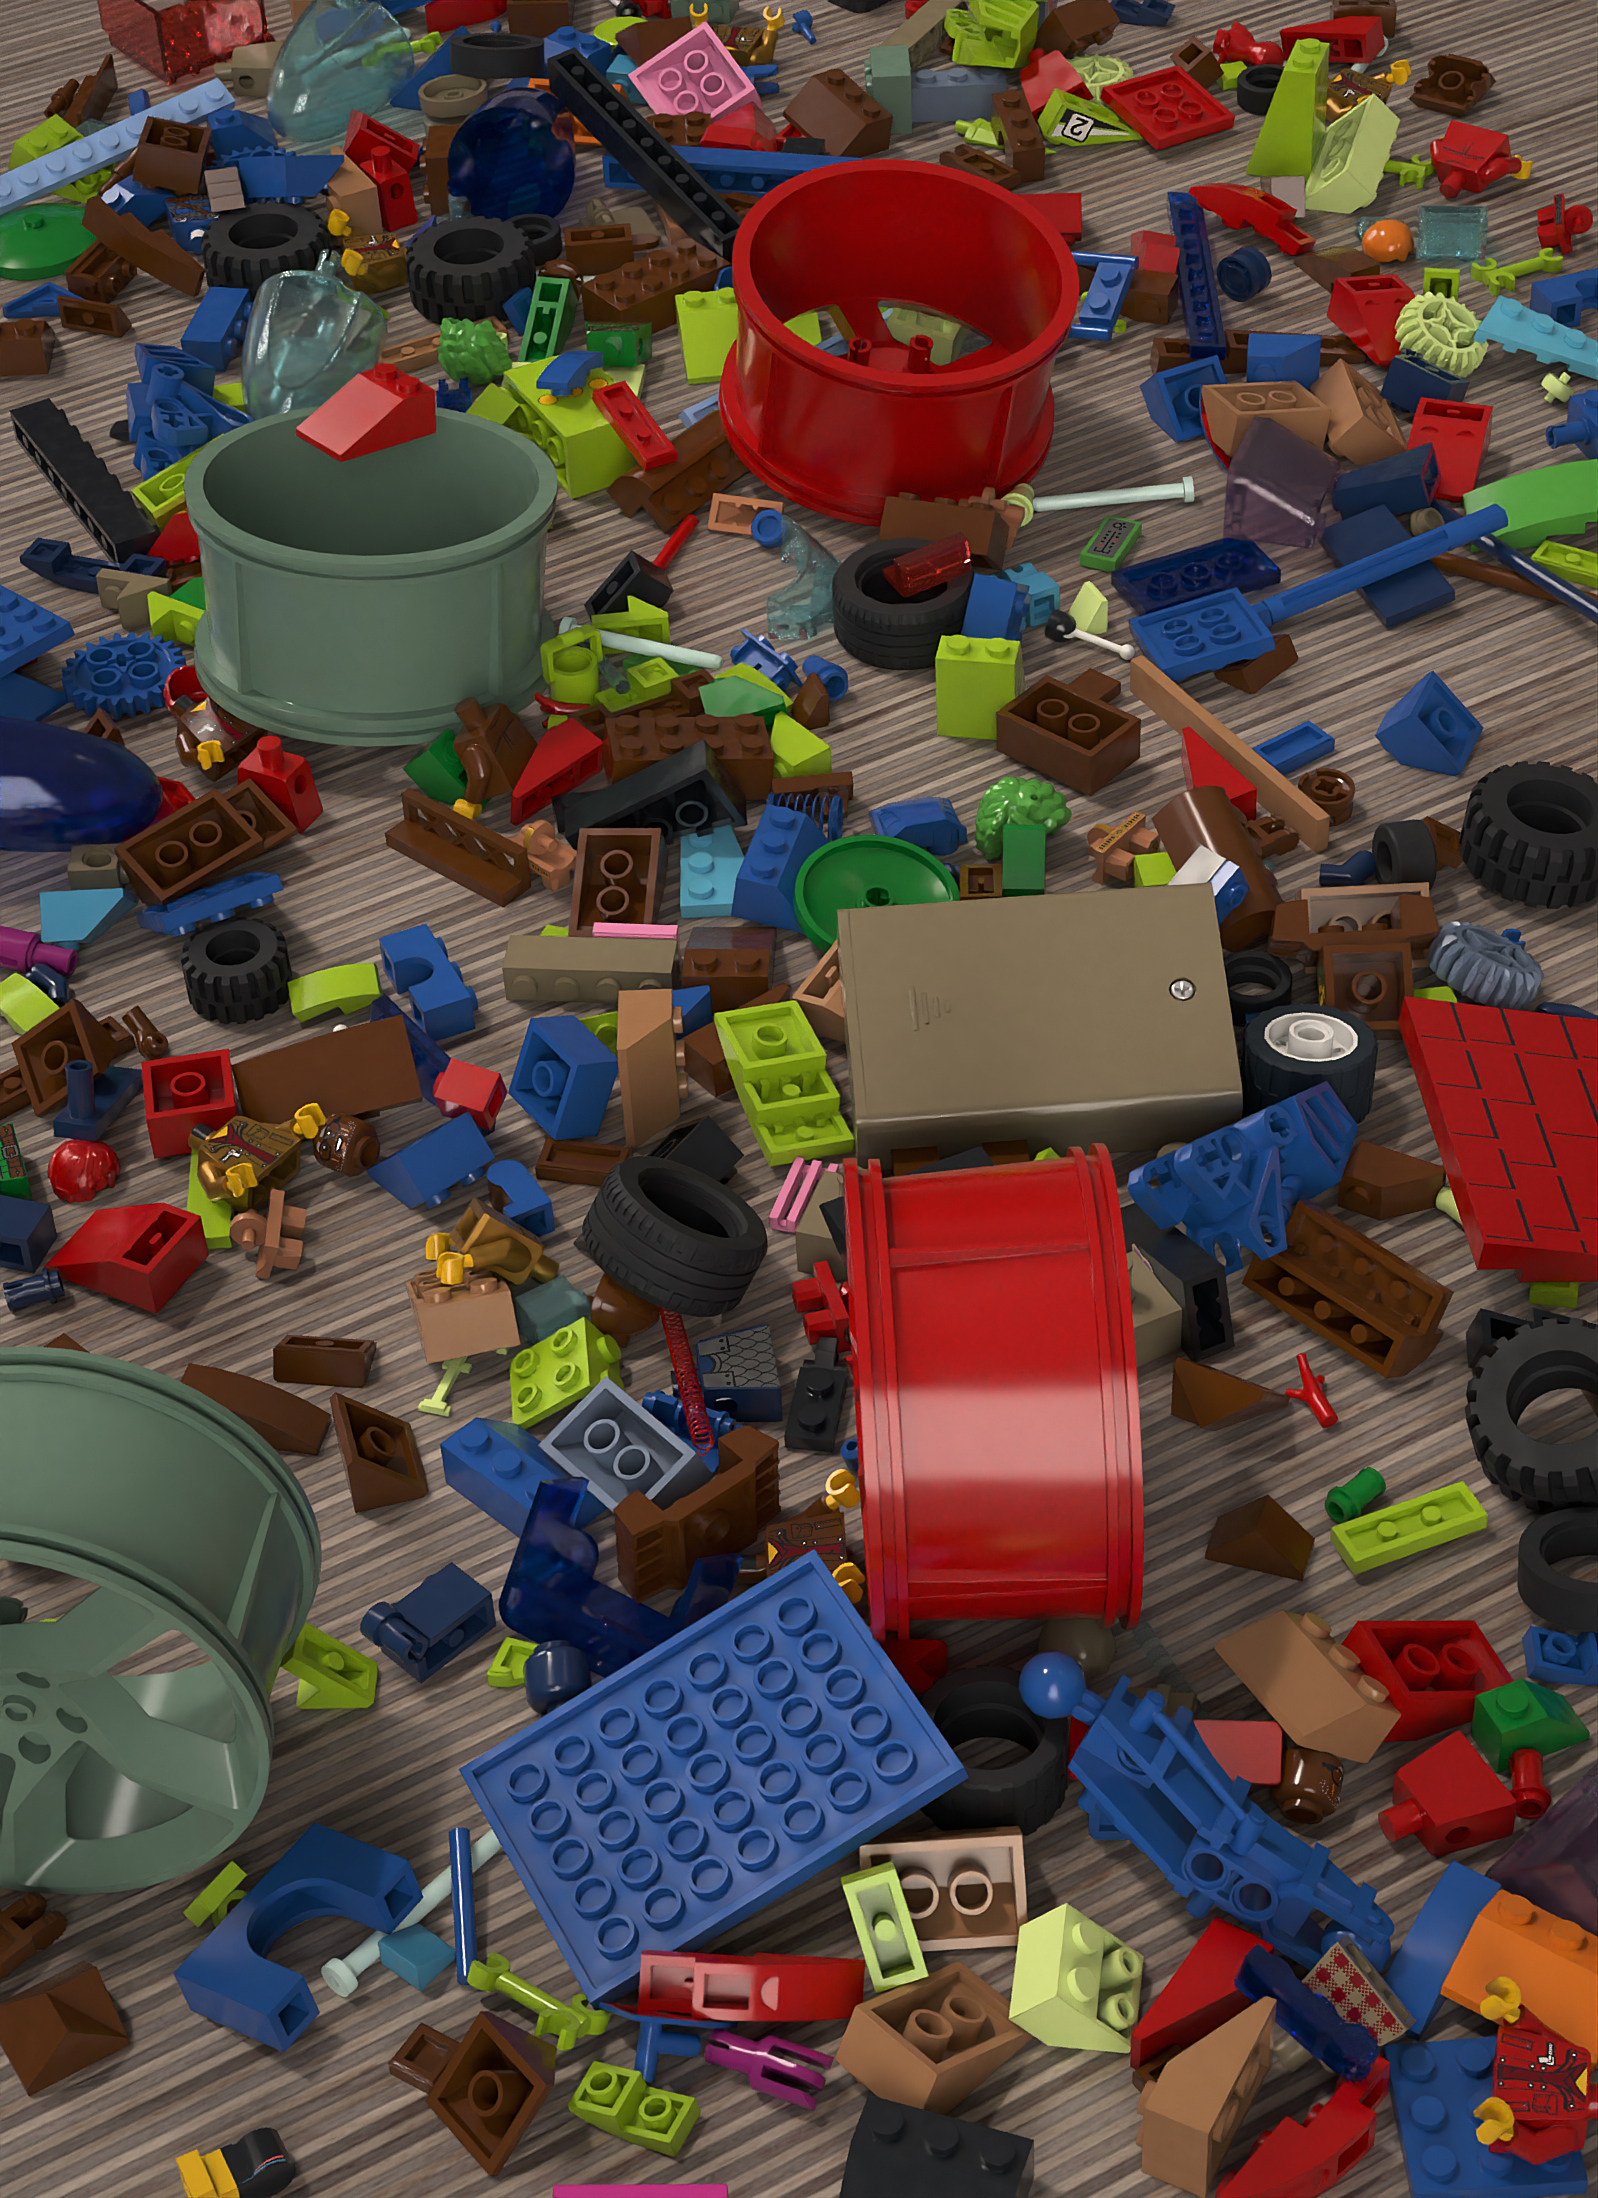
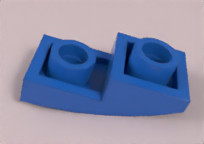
M572 350L558 356L536 381L537 389H551V395L553 396L572 395V389L586 386V376L590 375V370L603 367V352Z
M1529 1627L1522 1637L1528 1678L1561 1684L1598 1685V1633L1581 1631L1578 1636L1540 1627Z

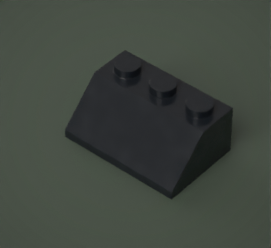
M868 2095L850 2142L839 2198H1028L1034 2180V2140Z

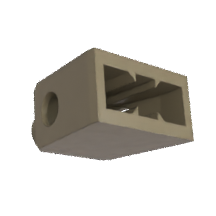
M283 41L235 47L233 49L232 62L215 63L214 65L215 78L218 77L221 82L233 81L234 92L237 96L284 97L287 64Z

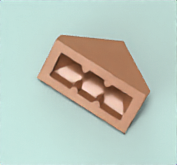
M713 493L707 529L710 531L752 536L751 524L758 513L763 510L772 509L783 515L785 504L783 502Z

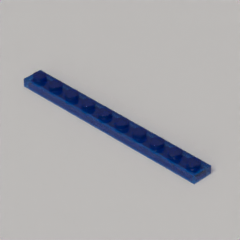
M1167 192L1166 207L1170 233L1173 236H1177L1175 247L1180 248L1176 272L1179 274L1178 285L1189 357L1202 360L1217 355L1219 360H1225L1227 346L1203 208L1197 204V199L1189 193Z

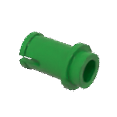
M1371 1467L1361 1469L1359 1474L1344 1486H1335L1329 1490L1324 1503L1327 1514L1331 1519L1340 1524L1360 1517L1361 1510L1377 1496L1385 1492L1386 1483L1384 1478L1377 1470Z

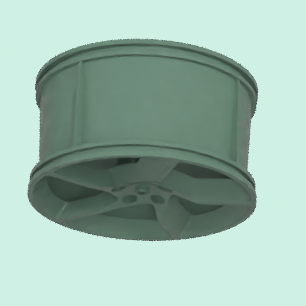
M316 406L268 416L233 429L215 439L193 459L184 479V496L190 523L198 534L206 610L200 618L195 632L194 666L197 679L204 691L224 710L256 727L296 739L344 746H399L432 742L447 728L457 736L463 723L454 709L458 703L468 697H475L481 708L502 703L511 712L517 714L535 701L536 692L543 694L549 686L543 677L540 648L544 642L556 637L555 625L550 613L543 605L547 530L555 516L558 479L557 472L549 457L535 443L523 435L488 419L436 407V433L351 460L339 462L296 436V428L321 407Z
M0 1347V1559L54 1569L101 1585L56 1622L24 1623L28 1615V1608L23 1607L24 1603L14 1597L0 1598V1888L32 1893L35 1891L52 1894L89 1895L143 1888L171 1880L197 1869L222 1853L250 1825L261 1806L271 1771L275 1734L273 1710L269 1698L283 1656L295 1643L305 1624L320 1581L322 1550L316 1517L301 1484L275 1449L250 1425L226 1407L198 1390L140 1365L104 1355L49 1347ZM169 1630H177L185 1634L212 1659L211 1662L192 1668L161 1674L111 1676L107 1672L108 1669Z

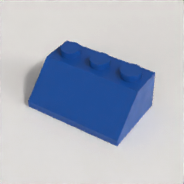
M461 25L424 62L389 103L393 107L422 111L418 96L420 87L435 78L456 74L450 70V39L471 33Z
M344 155L239 158L240 184L243 198H254V203L267 204V202L276 201L277 204H284L285 202L304 203V196H317L344 162Z
M766 805L736 877L731 916L804 934L797 922L793 907L796 878L805 860L817 849L829 843V840L807 814L793 811L787 807Z
M474 1418L440 1443L446 1484L542 1556L546 1557L608 1509L544 1453L538 1446L541 1441L515 1423Z

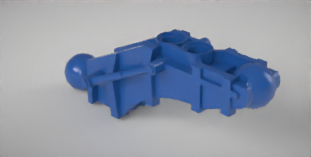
M1058 1651L1039 1653L1023 1666L1019 1678V1691L1023 1703L1034 1714L1049 1720L1065 1718L1070 1714L1089 1726L1068 1765V1768L1086 1787L1077 1801L1079 1807L1087 1813L1100 1811L1139 1850L1149 1856L1167 1876L1165 1880L1174 1885V1891L1185 1898L1190 1895L1191 1899L1186 1905L1189 1914L1197 1919H1203L1214 1904L1262 1934L1260 1939L1274 1945V1949H1277L1310 1971L1335 1943L1349 1935L1377 1972H1382L1391 1956V1942L1389 1938L1394 1932V1924L1391 1918L1374 1902L1378 1890L1365 1882L1358 1887L1328 1859L1331 1850L1318 1842L1315 1843L1313 1848L1275 1822L1247 1797L1251 1783L1239 1775L1232 1781L1218 1764L1193 1722V1712L1180 1705L1172 1718L1167 1716L1162 1710L1166 1701L1160 1693L1148 1691L1143 1699L1138 1698L1127 1691L1131 1679L1123 1674L1105 1700L1086 1688V1679L1082 1667L1071 1656ZM1314 1908L1332 1918L1324 1930L1309 1916Z

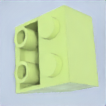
M1065 1903L1020 1926L1009 2020L1048 2046L1129 2053L1131 2051V2034L1138 2024L1144 1956L1068 1903Z

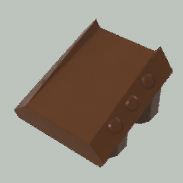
M1450 53L1448 56L1438 55L1431 58L1428 63L1429 77L1417 81L1414 86V93L1409 100L1420 108L1461 117L1475 106L1495 84L1496 80L1489 72L1488 67L1481 61Z

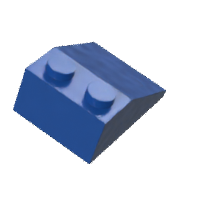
M560 27L556 32L543 39L545 42V71L540 75L532 77L513 78L504 89V95L525 104L530 78L549 79L547 59L574 47L606 78V71L611 65V44L598 39L594 35H587L577 31L573 27Z

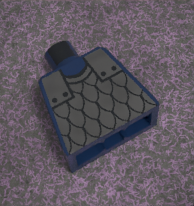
M762 1324L703 1339L696 1344V1372L706 1408L718 1412H729L730 1418L735 1419L736 1422L783 1421L781 1388L769 1324ZM670 1371L673 1397L681 1399L675 1372Z

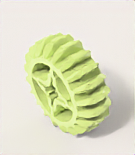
M1085 54L1082 57L1073 56L1071 60L1066 59L1082 77L1092 94L1093 99L1089 101L1109 109L1112 108L1101 99L1102 88L1134 78L1133 69L1129 68L1128 63L1121 62L1120 58L1112 59L1110 55L1099 56L1096 54L1089 56Z
M1427 292L1424 296L1417 295L1401 310L1394 327L1397 331L1394 339L1401 343L1400 351L1401 349L1416 351L1415 356L1417 353H1420L1423 356L1422 359L1463 378H1466L1475 368H1478L1484 360L1483 357L1489 346L1487 341L1485 344L1473 341L1475 333L1482 321L1476 320V312L1467 310L1465 303L1462 305L1457 303L1454 296L1449 299L1445 298L1441 292L1435 296L1431 292Z

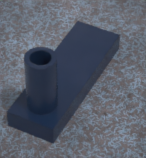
M76 1060L67 1063L65 1068L68 1105L53 1120L54 1137L96 1142L143 1088L142 1069L108 1066L105 1073L94 1081L93 1065L91 1062Z

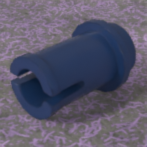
M48 1268L42 1269V1274L10 1283H3L5 1299L11 1312L48 1300L55 1304L57 1303V1298L65 1296L62 1279L58 1270L49 1271Z

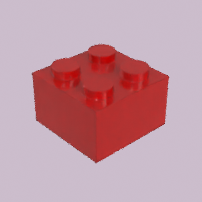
M229 1049L141 1062L146 1122L154 1159L191 1153L192 1148L188 1146V1138L196 1125L203 1123L218 1131L233 1117L239 1116L236 1084L231 1067Z

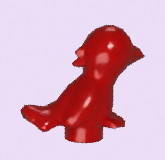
M1233 21L1231 30L1218 29L1212 53L1219 56V65L1224 64L1226 61H1242L1244 64L1248 63L1251 66L1260 64L1283 66L1284 53L1276 43L1272 41L1257 43L1251 32L1238 21Z

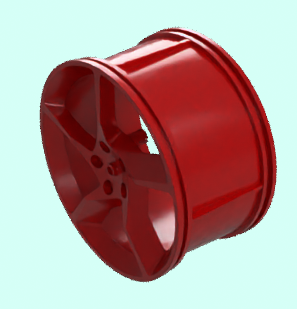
M902 159L854 160L816 168L779 184L753 205L737 230L733 244L732 283L738 305L737 338L726 356L718 397L719 416L724 434L744 465L771 489L807 509L846 522L874 527L881 526L886 496L898 498V493L900 492L916 494L921 497L920 501L933 503L936 497L948 498L957 501L956 506H958L960 499L969 500L970 496L982 497L985 487L994 488L995 499L1000 500L1012 491L1016 485L1021 483L1029 485L1044 465L1050 451L1054 431V397L1050 380L1057 352L1065 342L1070 331L1079 298V276L1075 260L1062 235L1052 223L1021 197L987 179L943 165ZM879 307L900 308L937 316L973 331L990 341L991 344L952 363L941 366L936 365L930 361L933 348L932 339L925 335H916L915 338H911L909 347L892 338ZM815 312H828L849 348L848 353L837 357L803 340L783 324Z
M1092 1143L1088 1156H1085L1081 1147H1069L1064 1158L882 1178L879 1159H869L868 1169H857L856 1157L843 1158L849 1332L852 1347L859 1463L858 1480L872 1638H876L880 1645L885 1644V1632L896 1631L898 1641L909 1640V1620L1096 1619L1100 1629L1112 1628L1115 1618H1118L1123 1630L1136 1629L1141 1613L1144 1565L1143 1475L1139 1393L1124 1231L1114 1170L1106 1145L1104 1143Z

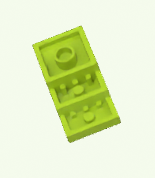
M797 1000L714 1013L715 1026L736 1091L769 1167L793 1163L796 1157L811 1160L853 1152L855 1139L839 1111L841 1096L825 1069L827 1054Z

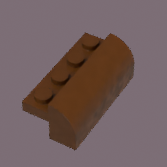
M719 410L711 411L670 440L678 451L677 461L648 471H644L638 463L610 485L606 490L607 493L629 519L644 508L663 532L667 533L682 522L687 515L693 514L712 500L713 493L720 494L750 472L734 452L724 434Z
M1218 786L1194 788L1175 797L1151 819L1176 872L1182 868L1197 848L1203 845L1226 858L1227 861L1240 866L1250 887L1242 904L1233 909L1220 924L1219 932L1222 948L1233 953L1240 952L1258 935L1263 934L1269 937L1270 924L1276 907L1279 904L1285 903V901L1281 899L1276 888L1278 885L1277 879L1266 868L1261 858L1263 852L1260 845L1250 836L1246 827L1247 819L1243 812L1231 804L1225 789Z
M1298 1200L1285 1229L1288 1249L1263 1261L1255 1254L1242 1284L1384 1378L1407 1375L1430 1356L1442 1338L1444 1332L1437 1327L1454 1292L1311 1201ZM1266 1242V1243L1268 1244V1246L1271 1247V1244H1272V1243H1271V1242Z

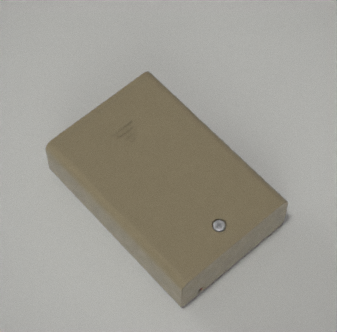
M1211 882L837 910L838 962L858 1167L868 1169L869 1159H879L881 1170L892 1169L891 1149L937 1146L938 1157L940 1160L981 1146L984 1142L1027 1139L1030 1159H1035L1039 1152L1049 1147L1059 1157H1065L1069 1147H1081L1084 1154L1088 1155L1092 1143H1104L1109 1153L1159 1150L1172 1142L1188 1144L1241 1120L1243 1109L1242 1083L1214 891Z

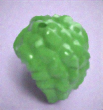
M443 318L440 325V346L437 348L439 353L438 361L450 379L458 383L471 381L474 384L480 385L493 382L496 377L502 376L504 371L512 368V360L508 355L509 352L505 349V344L501 341L500 337L496 335V329L493 328L490 320H484L482 323L475 325L467 318L462 321L453 318Z
M1010 776L1002 778L998 784L991 785L990 789L984 793L983 798L979 801V809L975 819L976 830L974 839L977 843L975 847L984 853L986 860L999 857L1003 852L1004 824L1046 825V835H1055L1059 829L1067 825L1072 815L1071 810L1066 807L1067 800L1065 795L1061 792H1055L1051 783H1042L1035 778L1031 780Z

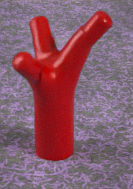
M538 692L535 693V700L541 704L540 710L553 715H568L590 707V704L565 703L544 697ZM549 716L541 723L545 729L548 728Z
M1300 1353L1296 1358L1303 1389L1287 1388L1285 1395L1305 1402L1311 1408L1322 1428L1331 1427L1338 1421V1417L1323 1392L1325 1378L1322 1375H1318L1315 1379L1306 1354Z

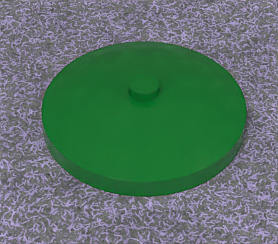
M35 203L19 206L0 215V278L9 280H39L65 274V271L98 239L81 225L85 208L66 203Z
M882 835L848 836L823 845L813 852L801 866L796 878L793 894L794 913L800 928L808 939L824 953L837 940V910L960 901V892L953 876L937 858L912 843Z

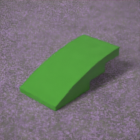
M1598 459L1575 461L1532 470L1498 480L1463 494L1465 516L1495 503L1498 504L1507 514L1508 526L1491 534L1515 549L1539 547L1544 540H1547V536L1585 533L1586 522H1598ZM1469 542L1470 552L1482 551Z

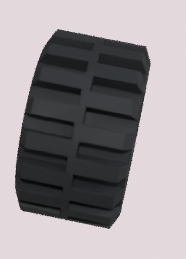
M237 917L235 920H228L227 918L220 920L217 924L213 925L210 923L204 926L203 931L195 932L190 936V941L185 942L182 948L181 964L190 1004L193 1005V1010L197 1014H203L205 1019L210 1021L218 1019L219 1023L229 1024L230 1022L243 1024L252 1019L257 1021L263 1019L267 1013L273 1014L279 1010L278 1005L285 1004L288 1001V982L292 981L293 978L287 943L282 932L277 931L276 926L271 923L263 924V920L256 918L252 920H247L246 917Z

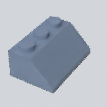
M991 66L978 70L953 68L949 71L940 72L925 69L917 73H911L912 123L957 121L958 119L976 120L977 118L991 119L992 94L1006 91L1004 68Z
M607 1376L538 1445L544 1453L612 1513H614L613 1509L623 1499L637 1489L664 1511L672 1506L675 1501L688 1496L715 1477L692 1448Z

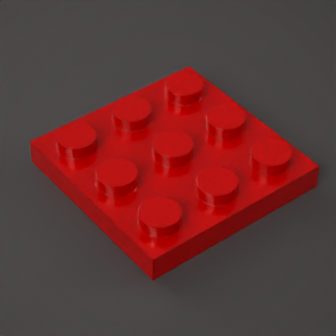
M1179 65L1102 88L1101 99L1156 150L1232 128L1234 125L1235 116Z

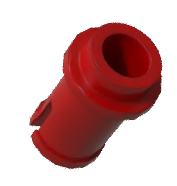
M1533 1749L1517 1750L1512 1753V1758L1509 1757L1508 1759L1512 1780V1790L1510 1793L1517 1801L1516 1815L1527 1820L1538 1819L1546 1813L1547 1808L1551 1804L1550 1791L1544 1787L1543 1758L1539 1752Z

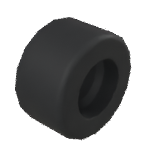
M1416 819L1380 824L1375 830L1372 840V854L1375 859V876L1378 884L1429 882L1430 891L1434 886L1437 875V857L1433 837L1428 827L1422 820Z

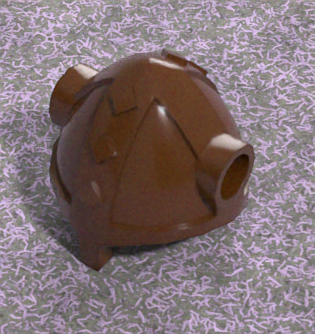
M606 1273L600 1279L595 1296H586L583 1305L592 1308L591 1323L604 1335L612 1336L621 1348H627L630 1338L650 1329L660 1319L657 1305L625 1289Z

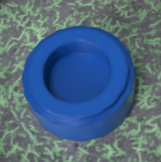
M772 509L763 510L753 519L751 534L762 547L769 549L777 548L788 538L789 524L778 511Z

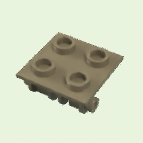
M594 197L589 199L586 205L587 217L579 218L582 227L630 223L632 235L652 233L656 236L658 235L659 239H661L660 234L642 206L610 212L601 198Z

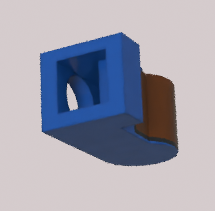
M502 1160L491 1165L487 1170V1183L492 1207L497 1211L503 1212L504 1216L537 1237L555 1231L552 1201L525 1166L515 1160Z

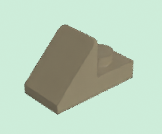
M102 568L96 575L101 606L119 610L122 628H130L150 621L147 594L151 591L167 597L172 595L170 579L105 568Z

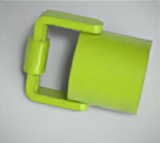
M586 624L559 634L541 645L543 677L550 684L552 700L565 703L590 704V707L595 706L594 694L601 692L598 663L603 661L600 632L591 624ZM589 638L590 649L574 646Z

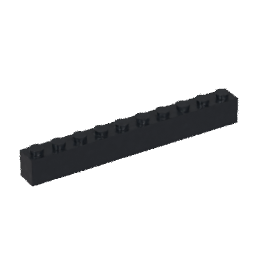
M575 47L548 58L550 91L691 239L724 258L732 266L733 244L737 230L743 221L739 215Z

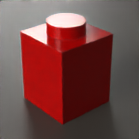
M451 1058L446 1071L438 1074L433 1087V1096L443 1116L454 1119L469 1112L477 1127L490 1131L508 1093L500 1073Z

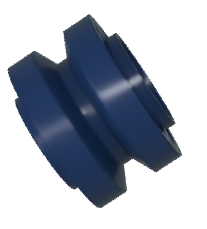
M1243 246L1222 259L1217 267V279L1221 289L1228 297L1238 302H1245L1266 289L1271 282L1272 273L1268 260L1258 249L1251 246Z

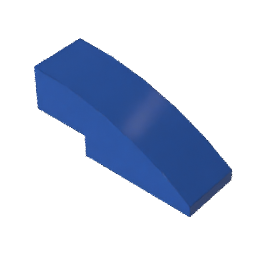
M1453 1860L1418 1914L1384 1978L1385 1982L1416 2019L1417 2022L1405 2031L1404 2034L1417 2041L1420 2040L1447 2000V1997L1440 1994L1442 1985L1477 1915L1502 1888L1501 1884Z

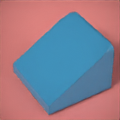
M419 1923L386 1935L378 1942L381 1963L420 1992L456 1958V1952L453 1947Z

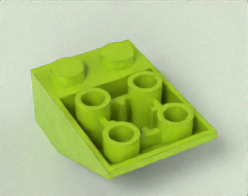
M55 114L14 142L7 168L10 171L76 142L84 138V136ZM113 163L50 193L87 204L89 198L97 195L100 196L97 191L112 175L111 170L117 163Z

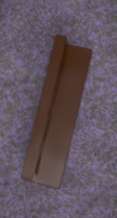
M411 788L401 793L404 820L385 833L386 845L503 908L531 888L527 848ZM418 809L421 810L427 820L419 817ZM445 823L450 825L456 835L452 834ZM474 838H476L477 840H479V842L481 843V845L484 847V849H485L486 851H484V850L481 849V847L479 846V844L476 842V840H475ZM504 854L513 858L514 866L511 865Z

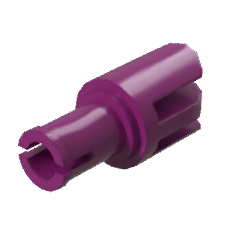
M0 926V967L27 973L31 971V966L35 964H47L55 971L67 976H71L74 973L78 961L77 950L45 944L41 941L39 933Z
M715 2028L709 2038L717 2041L719 2047L709 2043L706 2044L704 2053L706 2062L710 2064L715 2063L748 2075L750 2085L756 2091L815 2111L818 2103L817 2099L805 2092L775 2081L777 2078L811 2090L822 2091L826 2082L823 2076L801 2065L784 2060V2055L825 2070L831 2069L833 2063L832 2056L772 2035L767 2036L758 2043L727 2032L723 2028Z

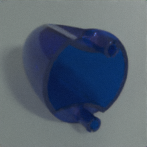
M531 87L508 89L484 101L465 119L450 145L448 153V173L450 179L447 182V187L450 188L448 192L454 197H467L471 203L470 213L475 217L485 216L486 219H493L494 217L506 221L514 216L523 214H542L552 218L557 216L565 207L573 191L576 176L575 141L567 108L554 95Z
M0 715V851L71 852V847L77 845L119 844L144 831L154 822L163 805L164 794L161 783L151 767L125 746L105 738L68 728Z

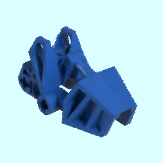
M136 343L134 354L141 382L128 383L126 401L129 439L131 442H137L133 465L142 472L144 482L219 435L226 434L233 429L254 421L252 416L212 397L215 367L175 346Z
M1325 1081L1239 1120L1230 1126L1223 1127L1190 1142L1178 1150L1135 1168L1129 1173L1127 1188L1134 1202L1160 1229L1179 1225L1182 1221L1186 1226V1236L1216 1260L1214 1247L1216 1244H1219L1226 1259V1266L1224 1268L1225 1275L1228 1276L1244 1268L1240 1257L1242 1245L1254 1251L1262 1261L1288 1249L1285 1226H1287L1292 1215L1291 1206H1295L1298 1200L1312 1199L1341 1181L1359 1126L1329 1083ZM1157 1177L1161 1185L1152 1189L1148 1181ZM1269 1233L1271 1236V1247L1268 1246L1263 1238L1264 1235Z

